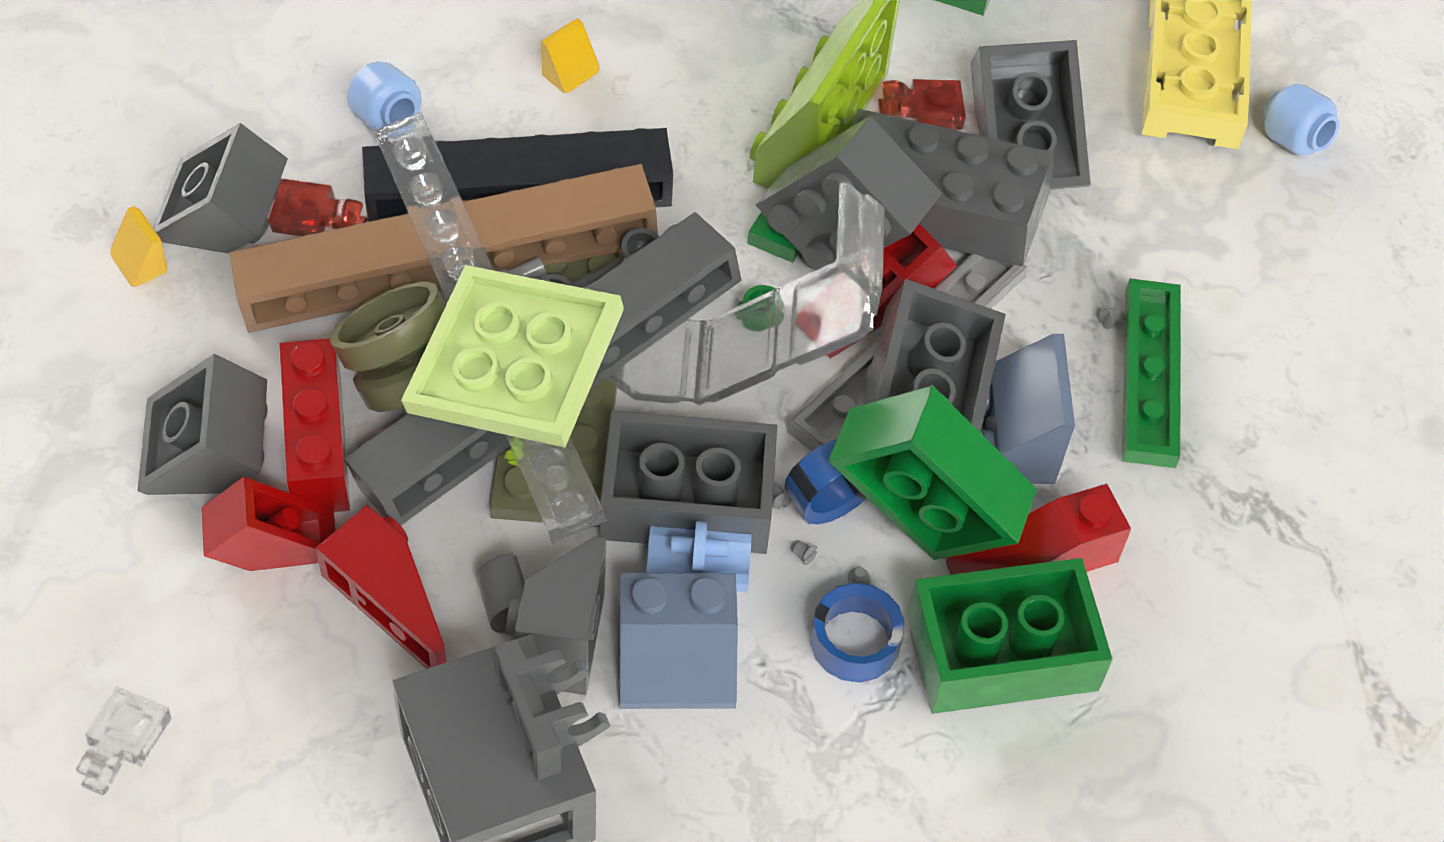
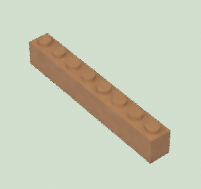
M642 164L526 189L513 190L475 200L462 201L419 212H411L377 221L359 223L321 233L308 234L265 245H257L251 248L232 251L229 254L237 301L247 331L251 333L355 310L382 293L405 284L425 281L435 283L439 291L452 289L456 286L454 279L460 277L465 265L493 271L507 269L508 271L537 256L544 266L561 262L570 263L619 252L623 238L629 231L636 228H646L658 235L656 207Z

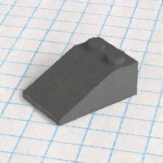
M1077 40L979 46L971 60L974 106L980 136L1054 152L1050 189L1089 187L1091 182Z

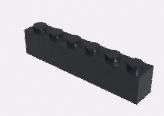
M638 128L634 130L605 132L588 131L557 135L539 134L525 137L434 141L397 145L384 144L381 146L362 147L364 196L368 222L642 164L655 207H672L674 174L667 128Z

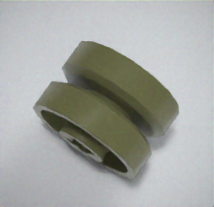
M425 281L410 283L382 293L348 314L335 327L330 336L332 347L344 368L356 372L353 382L368 409L376 412H385L404 408L401 401L446 307V303L435 283Z

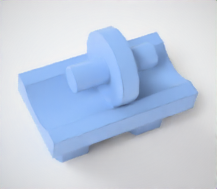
M696 521L695 530L650 526L646 573H736V590L738 592L748 591L751 534L707 531L708 522Z

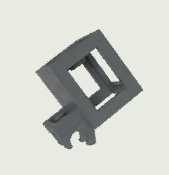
M532 634L392 681L401 736L440 842H483L558 814L561 817L562 824L512 842H592L596 840V789L578 747L609 729L611 725L606 714L602 712L596 713L592 718L583 723L572 725L576 721L588 716L584 704L577 702L562 707L557 697V694L588 676L589 673L584 662L576 660L563 670L549 673L554 668L566 663L563 653L560 649H555L540 654Z

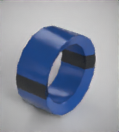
M837 439L817 447L804 456L792 468L785 479L784 489L808 524L819 525L836 520L858 507L867 498L828 462Z
M860 583L837 586L823 596L815 609L810 645L816 661L829 674L844 681L858 683L874 680L889 671L898 658L904 636L905 620L900 606L888 593L873 585ZM849 612L864 613L876 619L883 626L889 642L883 649L872 655L863 657L848 655L832 644L828 639L825 627L830 620L839 614Z

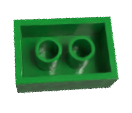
M933 385L850 408L828 460L833 467L933 560L1019 543L1037 488L1018 471L1016 466L1009 462L983 436L981 431L975 428Z
M1083 558L915 579L907 616L932 714L1100 690L1113 658Z

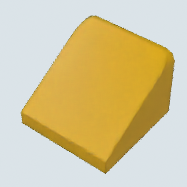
M579 18L572 20L541 41L542 76L561 92H571L599 72L597 57L584 24Z
M135 205L128 208L113 241L110 253L128 283L132 287H137L167 273L166 269L168 267L161 239L139 208H136Z

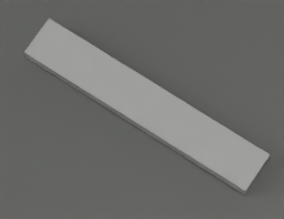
M971 254L934 289L992 309L1025 278L1027 266L1025 264L1024 266H1019ZM878 340L789 421L787 432L811 451L837 439L849 409L862 405Z

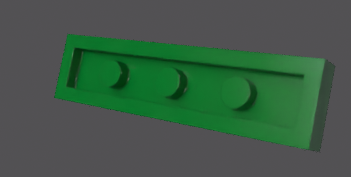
M1129 278L1125 290L1122 462L1176 468L1180 459L1181 285Z

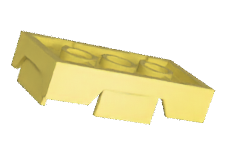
M1150 0L1148 29H1151L1148 80L1143 101L1141 135L1166 138L1167 132L1211 138L1214 139V146L1239 149L1248 125L1252 0ZM1235 20H1238V30H1234ZM1157 78L1163 79L1162 90L1161 83L1156 82Z

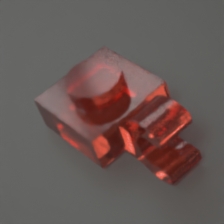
M913 79L910 89L901 81L889 80L882 82L883 99H878L879 113L899 118H913V121L953 130L963 129L966 114L960 80Z
M281 179L268 222L274 233L305 236L324 232L326 226L335 230L359 223H367L368 219L365 216H360L363 207L362 202L353 199H334L335 195L331 185Z

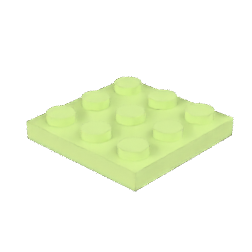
M465 265L401 401L406 412L566 447L623 313L624 307L621 296Z

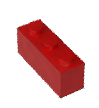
M330 338L279 343L286 476L289 493L332 508L334 513L350 511L348 469L344 460L347 455L338 355L332 347Z

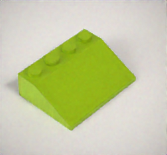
M861 0L839 21L830 36L823 35L816 46L811 66L809 68L803 66L794 81L792 95L788 100L781 99L773 113L771 127L768 132H759L753 142L749 158L755 161L754 183L769 189L787 166L848 130L854 121L858 109L865 110L888 74L900 0Z

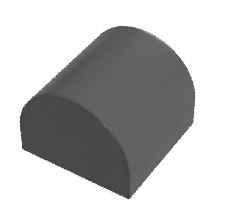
M512 552L487 561L477 570L475 575L490 627L498 633H506L510 602L512 599L521 601L525 584L517 556H513Z

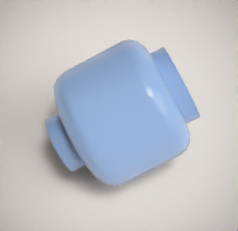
M377 61L364 66L355 74L347 91L348 105L353 114L368 127L384 135L402 132L416 119L422 103L421 92L416 82L388 62Z
M1293 84L1284 88L1281 92L1275 93L1270 97L1264 109V125L1268 137L1273 142L1297 155L1307 156L1326 149L1333 142L1339 130L1340 124L1337 107L1334 102L1306 85Z

